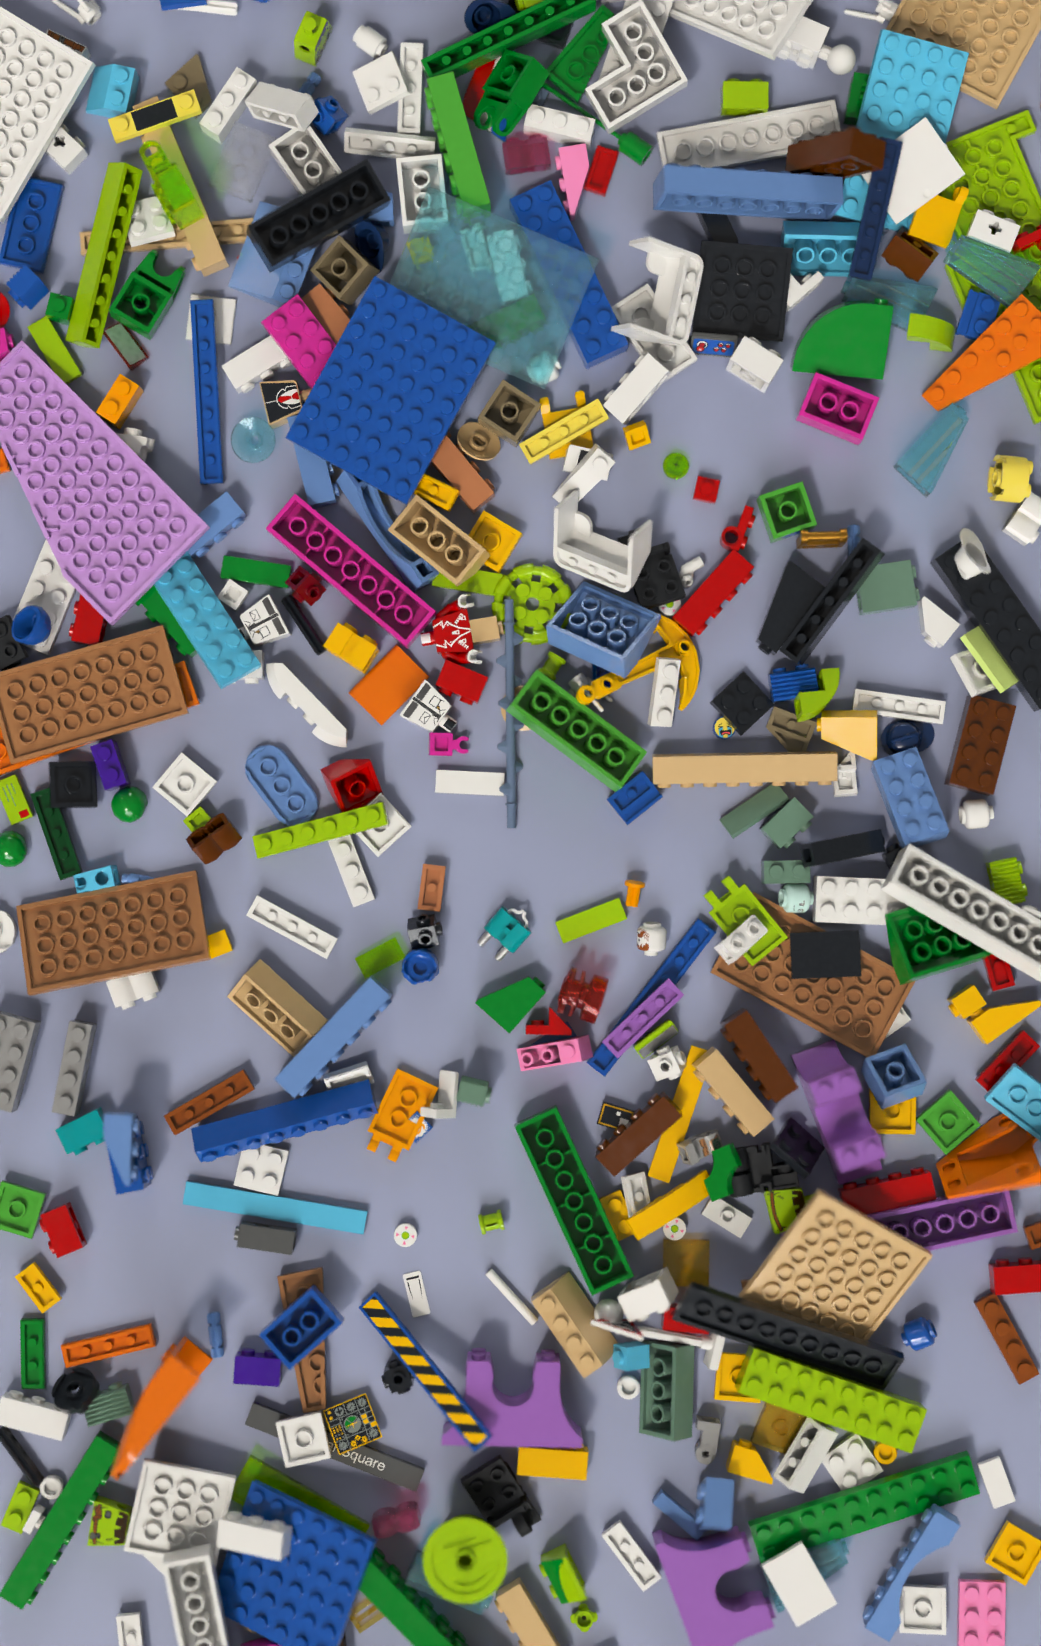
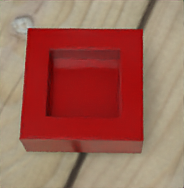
M698 476L693 500L715 504L720 480Z

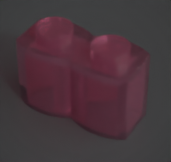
M538 134L529 136L527 140H519V138L513 137L502 143L505 175H517L550 169L551 162L547 137H542Z
M407 1501L399 1504L396 1508L384 1507L374 1512L371 1523L375 1537L388 1538L397 1532L406 1533L417 1529L421 1524L418 1502Z

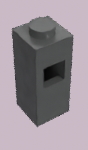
M242 1221L240 1227L236 1226L234 1240L238 1241L237 1247L292 1255L297 1229Z

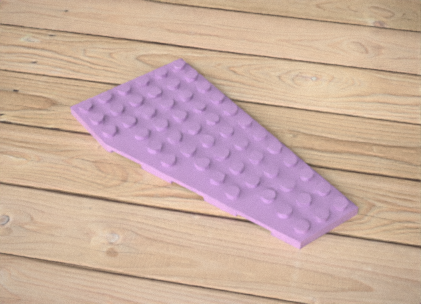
M21 340L0 362L1 447L32 507V512L62 570L63 577L113 626L210 527L25 342Z

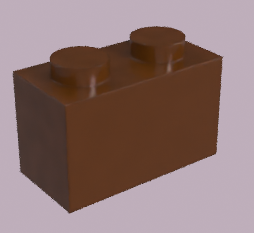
M902 227L881 256L885 258L889 265L896 266L904 272L907 278L918 282L939 253L920 239L907 235L908 230Z

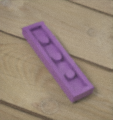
M667 978L606 1036L602 1043L619 1058L676 1004L684 994Z

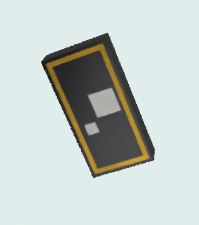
M603 1101L597 1124L616 1129L622 1123L626 1125L631 1120L630 1116L635 1111Z

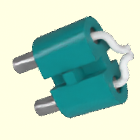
M502 906L484 926L486 932L477 943L483 947L492 936L495 939L497 938L503 947L494 958L501 962L509 951L515 953L532 933L528 928L529 923L525 917L527 913L523 909L520 911L513 908L507 910ZM511 912L522 914L525 925L517 920Z

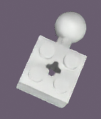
M804 16L777 55L781 59L795 61L802 68L811 69L814 68L817 59L820 58L827 61L828 68L837 75L849 73L856 63L855 52L848 45L840 44L833 48L824 45L830 27Z
M665 1267L627 1283L617 1297L619 1302L614 1299L601 1300L594 1309L595 1319L620 1322L625 1314L629 1322L634 1320L641 1322L649 1318V1314L657 1311L660 1314L669 1310L679 1291L668 1268Z

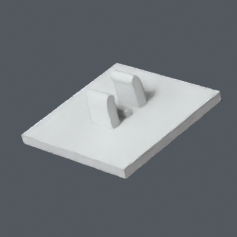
M191 294L190 300H214L216 343L231 345L236 299ZM189 308L186 340H192L191 308Z

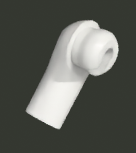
M699 556L680 567L679 577L685 588L692 586L694 571L704 567V563Z

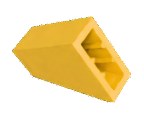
M877 710L822 711L821 718H817V732H821L822 740L871 761L877 760Z

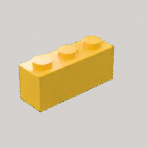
M583 1443L582 1448L519 1447L517 1475L586 1480L588 1447L584 1446Z

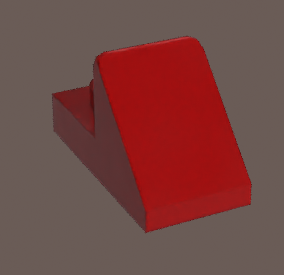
M550 1007L549 1025H544V1020H530V1025H526V1034L572 1035V1030Z

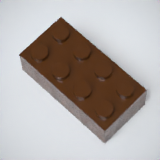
M847 127L846 130L832 131L829 135L815 136L811 140H800L798 143L788 146L785 171H789L791 174L809 172L819 176L833 174L835 177H843L845 179L882 170L886 142L878 139L875 134L862 132L858 127Z
M969 695L966 697L944 782L945 785L987 796L994 795L1016 710L1015 705L981 696L971 697Z
M741 1008L720 1022L723 1027L720 1029V1032L726 1041L734 1043L736 1047L732 1050L742 1062L746 1061L748 1066L745 1069L754 1081L758 1080L761 1085L758 1089L768 1101L771 1099L777 1103L799 1088L746 1009Z

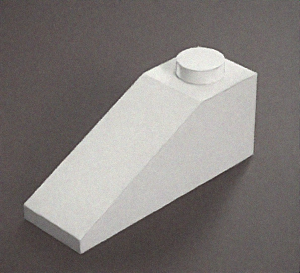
M595 443L553 493L552 497L561 503L575 490L578 491L579 502L616 463L615 460Z

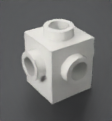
M669 1045L657 1049V1053L648 1059L656 1081L669 1078V1080L676 1079L682 1075L681 1072L687 1066L685 1054L679 1050L678 1045L671 1048Z

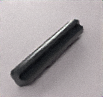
M288 595L282 599L283 605L316 655L323 654L326 651V648L323 646L324 643L293 596Z
M2 1426L0 1428V1442L32 1486L39 1485L43 1481L44 1476L8 1427Z

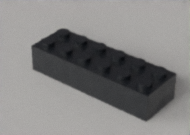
M366 159L249 224L246 233L271 273L388 207L391 199Z

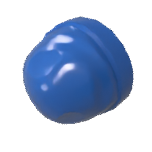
M37 605L23 608L15 616L12 623L13 638L17 642L26 645H36L44 642L51 632L49 615L42 607Z

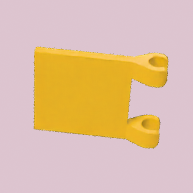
M964 186L956 187L953 192V201L937 195L914 212L907 235L948 249L969 189Z
M584 391L575 392L577 408L550 412L548 397H541L539 403L541 404L540 410L544 429L586 406ZM591 430L550 453L549 459L565 457L566 450L570 444L591 449L593 447Z

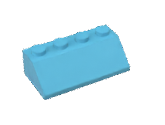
M783 221L781 247L793 248L791 275L807 276L809 273L814 275L819 271L822 276L848 277L860 222Z

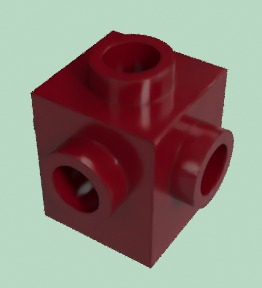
M301 566L285 581L294 591L291 595L301 604L305 601L310 606L318 601L327 590L320 584L322 578L314 571L309 573Z

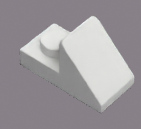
M819 271L814 275L809 273L800 282L802 285L790 273L787 313L822 283L824 277Z

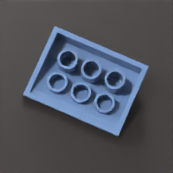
M260 201L252 223L280 208V206ZM247 235L228 287L281 307L295 295H299L317 247L270 273Z
M583 581L546 625L548 644L626 678L638 663L661 619V615ZM570 613L569 624L565 629H562L561 626L567 614Z

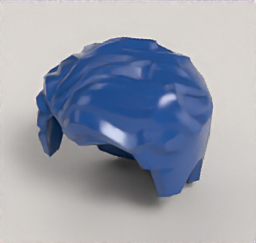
M426 948L411 950L402 961L401 972L404 978L413 985L423 983L424 981L430 982L439 974L438 958L431 950Z

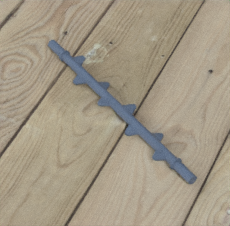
M504 599L505 654L496 659V663L505 668L506 696L498 701V705L505 710L515 698V688L522 683V679L514 674V646L523 641V637L514 632V599ZM506 711V740L499 743L497 749L506 753L507 782L499 787V791L507 796V803H505L507 805V828H516V773L523 769V765L515 760V732L523 728L524 724Z

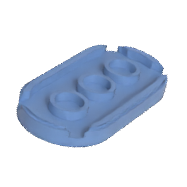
M263 745L255 748L247 757L245 774L276 818L287 826L312 821L318 811L317 795L287 754L280 748L272 745Z

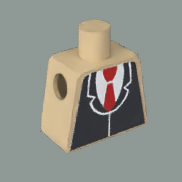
M296 380L260 382L270 428L275 429L287 424V417L298 415L312 389L300 391Z

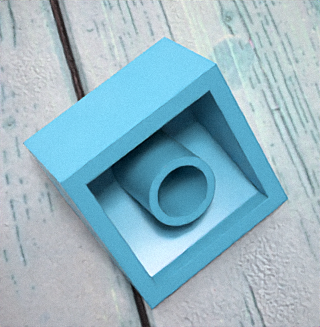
M116 64L95 67L86 113L113 118L133 111L132 106L135 103L140 79L136 69Z

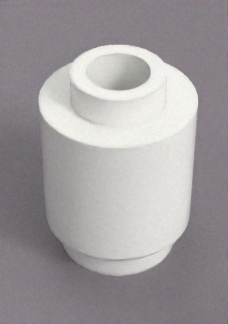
M361 25L354 34L353 41L356 42V46L373 58L383 56L388 48L386 44L387 39L369 26Z

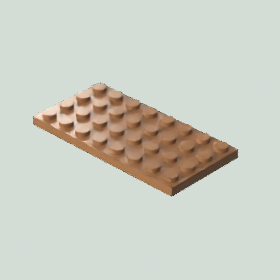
M164 625L0 672V728L11 764H17L189 714Z
M196 870L16 906L27 993L30 996L211 960Z
M753 892L752 894L788 938L753 966L749 964L743 955L730 965L719 955L710 973L865 1057L877 1054L915 981L900 985L894 967L861 949V976L791 979L789 933L824 932L826 930L794 913L785 912L783 907Z

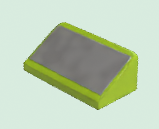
M667 1019L636 1042L633 1047L641 1058L644 1059L678 1034V1029L670 1019Z

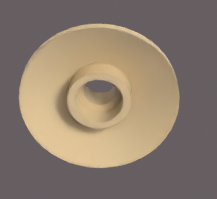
M469 422L462 425L457 433L459 446L467 455L474 459L482 461L491 460L500 451L501 445L498 436L477 422Z

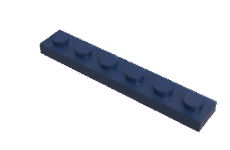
M884 137L879 138L886 142L883 169L871 172L848 277L865 281L872 280L903 144L902 141Z

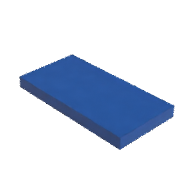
M30 177L9 213L0 251V265L18 269L26 265L33 272L44 274L64 190L63 184Z

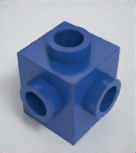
M331 95L324 98L318 97L314 100V103L319 113L313 119V125L323 136L337 132L347 119L348 114Z

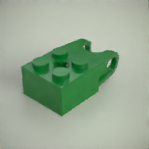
M506 49L482 87L485 92L473 115L475 126L481 130H487L492 127L493 131L499 136L509 135L532 105L533 100L545 84L550 73L534 57ZM484 112H486L488 117L486 122L482 125L480 123V117ZM505 118L507 122L506 127L503 131H500V122Z
M154 249L132 271L109 308L111 318L149 340L152 339L172 306L186 273V268L180 266L169 276L158 275L154 268L159 254ZM144 303L145 308L139 309L137 307L138 304L141 306Z

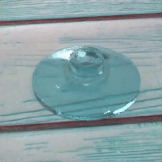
M245 418L238 422L232 431V449L237 457L245 462H262L272 454L275 448L276 438L274 430L268 422L261 418ZM255 436L259 439L256 445L252 443V439Z

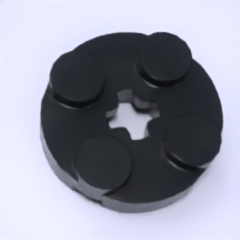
M79 1367L72 1369L73 1372L68 1375L62 1374L52 1389L54 1404L61 1412L66 1414L85 1413L94 1401L100 1388V1384L88 1369ZM79 1387L75 1394L71 1393L72 1390H76Z

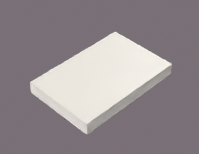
M802 1541L762 1563L763 1569L797 1627L837 1604Z

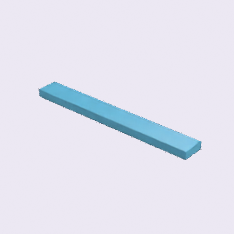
M188 1180L186 1181L183 1198L184 1205L357 1234H364L368 1212L367 1210Z

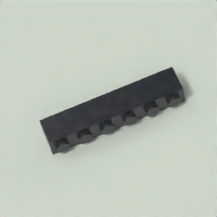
M862 538L779 651L795 663L803 665L885 553Z

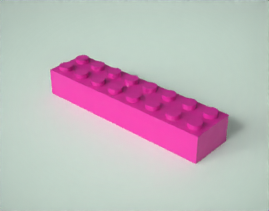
M294 494L265 528L270 535L405 648L408 649L436 616V611L298 495Z

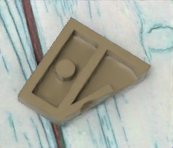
M774 706L766 728L788 752H806L817 722L811 719L797 722L795 713Z

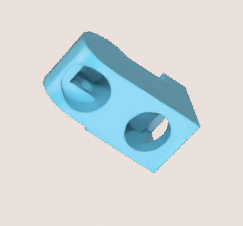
M110 865L73 876L77 894L121 885L117 865Z

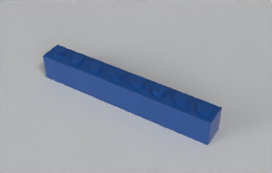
M369 1079L191 1128L194 1150L200 1162H211L216 1158L226 1155L233 1156L244 1150L258 1149L262 1145L269 1143H279L287 1138L301 1137L312 1131H323L330 1126L344 1125L359 1118L366 1119L377 1114L378 1109L373 1088Z

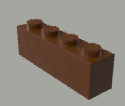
M664 1091L659 1095L655 1093L647 1101L648 1105L643 1110L637 1109L630 1116L631 1120L626 1125L620 1124L613 1131L614 1135L609 1140L605 1138L596 1146L595 1157L614 1177L682 1117V1110Z

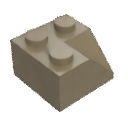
M339 235L310 271L339 300L352 305L380 270L349 240Z
M503 379L478 416V423L514 447H517L533 422L541 404Z

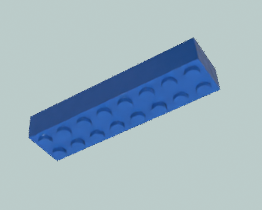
M551 180L509 199V208L586 370L627 351L629 344L626 337L611 331V327L619 325Z

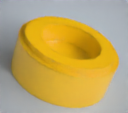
M876 1442L873 1447V1454L879 1463L890 1464L897 1457V1449Z

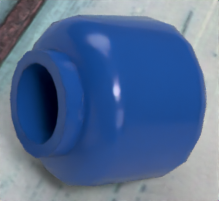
M918 1317L906 1322L903 1326L904 1332L901 1333L905 1346L910 1345L915 1351L933 1345L935 1337H937L932 1321L924 1317Z

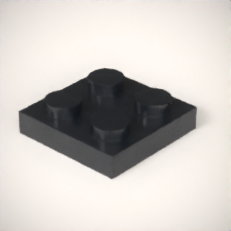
M744 671L710 702L740 736L775 705Z
M95 761L48 763L50 809L98 807Z
M790 1117L782 1126L770 1149L805 1179L811 1173L825 1147Z

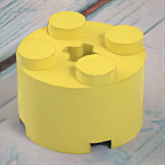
M996 455L992 460L996 461L994 467H990L987 480L988 493L993 495L989 497L990 500L1021 503L1024 497L1028 498L1031 494L1029 477L1033 471V462L1028 461L1025 457Z

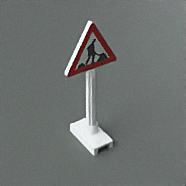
M591 1319V1325L643 1341L645 1336L698 1346L700 1349L706 1350L703 1359L704 1364L708 1369L718 1371L725 1337L710 1333L709 1336L702 1334L697 1336L647 1326L638 1327L633 1321L629 1322L628 1319H622L620 1322Z

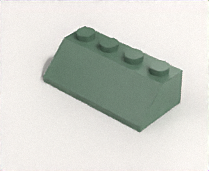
M643 1340L642 1343L649 1344L650 1368L641 1369L639 1433L673 1442L692 1438L694 1345L666 1340Z

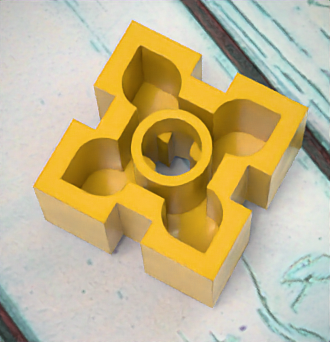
M346 622L344 625L337 623L323 645L324 648L366 675L380 652L377 647L378 644L367 635H364L363 638L358 636L357 629Z

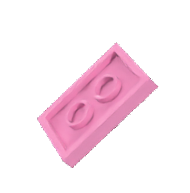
M958 1579L957 1646H1005L1006 1582L1004 1580Z

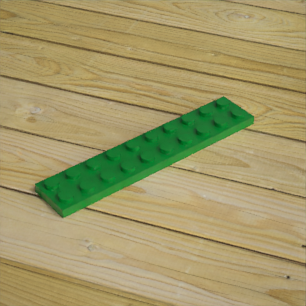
M966 1450L750 1520L748 1524L762 1565L765 1561L800 1541L809 1550L922 1513L927 1508L930 1509L933 1503L941 1507L978 1495L980 1491L970 1455Z

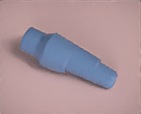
M135 873L122 874L121 883L129 884L154 878Z

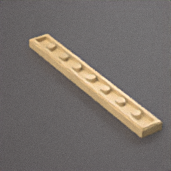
M254 218L211 221L220 245L244 243L247 237V226L252 223ZM173 224L176 236L131 247L127 233L123 253L152 251L153 249L186 248L183 241L186 235L184 230L180 231L177 224ZM92 231L79 232L82 256H86Z

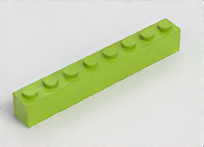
M125 162L108 163L65 339L81 347L100 348L143 170Z

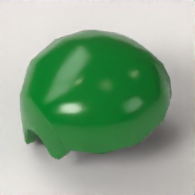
M127 786L117 791L113 796L111 808L116 818L122 822L131 823L143 816L148 800L142 790L137 787Z
M4 831L0 834V864L4 867H15L22 863L28 850L24 836L15 831Z

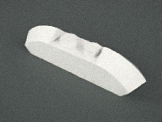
M283 663L266 664L267 678L276 696L281 699L288 695L289 697L286 700L295 709L300 707L305 712L302 717L311 726L314 723L317 725L312 731L317 738L330 745L347 748L348 730Z

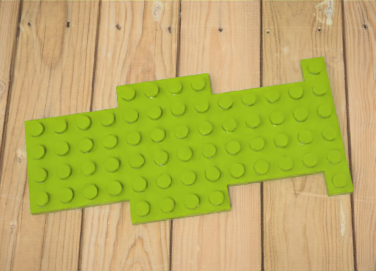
M1029 110L946 142L948 150L965 175L938 195L953 201L954 189L962 186L968 188L969 193L962 205L954 229L964 257L946 264L944 268L962 310L970 289L1001 299L995 320L1021 294L1041 312V251L1036 245L1015 255L1011 250L1005 258L964 241L973 216L978 209L990 210L995 214L994 216L1014 220L1017 225L1021 226L1017 236L1026 231L1030 234L1036 231L1037 226L1041 225V198L1017 143V140L1032 135L1037 131ZM991 228V234L995 235V229ZM1041 358L1013 373L1034 425L1041 422Z

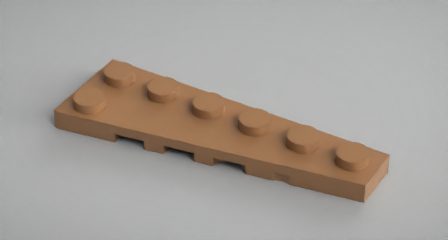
M323 1267L277 1276L283 1310L313 1284L324 1294ZM324 1339L294 1366L303 1413L323 1410L327 1407Z

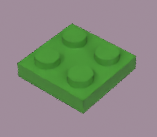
M950 1089L916 1117L917 1123L945 1155L980 1126V1123Z
M1 1181L0 1230L32 1239L47 1193L8 1181Z

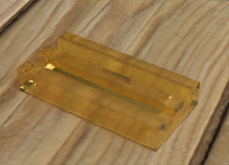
M368 1599L352 1609L349 1617L359 1633L385 1617L382 1613H379L362 1626L359 1622L377 1610L373 1606L357 1618L354 1616L371 1604Z

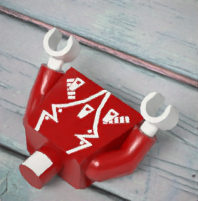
M471 594L460 595L457 600L441 609L436 614L435 619L432 620L434 631L420 633L422 646L436 644L437 653L441 654L443 659L458 665L469 663L482 664L481 660H476V655L482 653V651L474 650L468 611L464 609L474 606V603L467 604L466 598L471 596Z

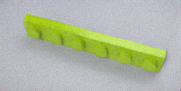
M384 802L252 836L257 859L386 826L389 825Z

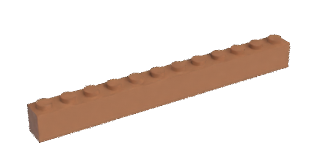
M319 283L301 299L337 345L350 321L348 318L350 313L343 304L338 306L333 300L336 296L327 287L324 289ZM448 431L431 463L451 487L460 491L458 496L474 514L495 497L493 492L495 487L488 478L483 480L478 474L480 472L479 467L473 461L468 462L464 457L466 453L459 444L454 445L449 439L451 434Z

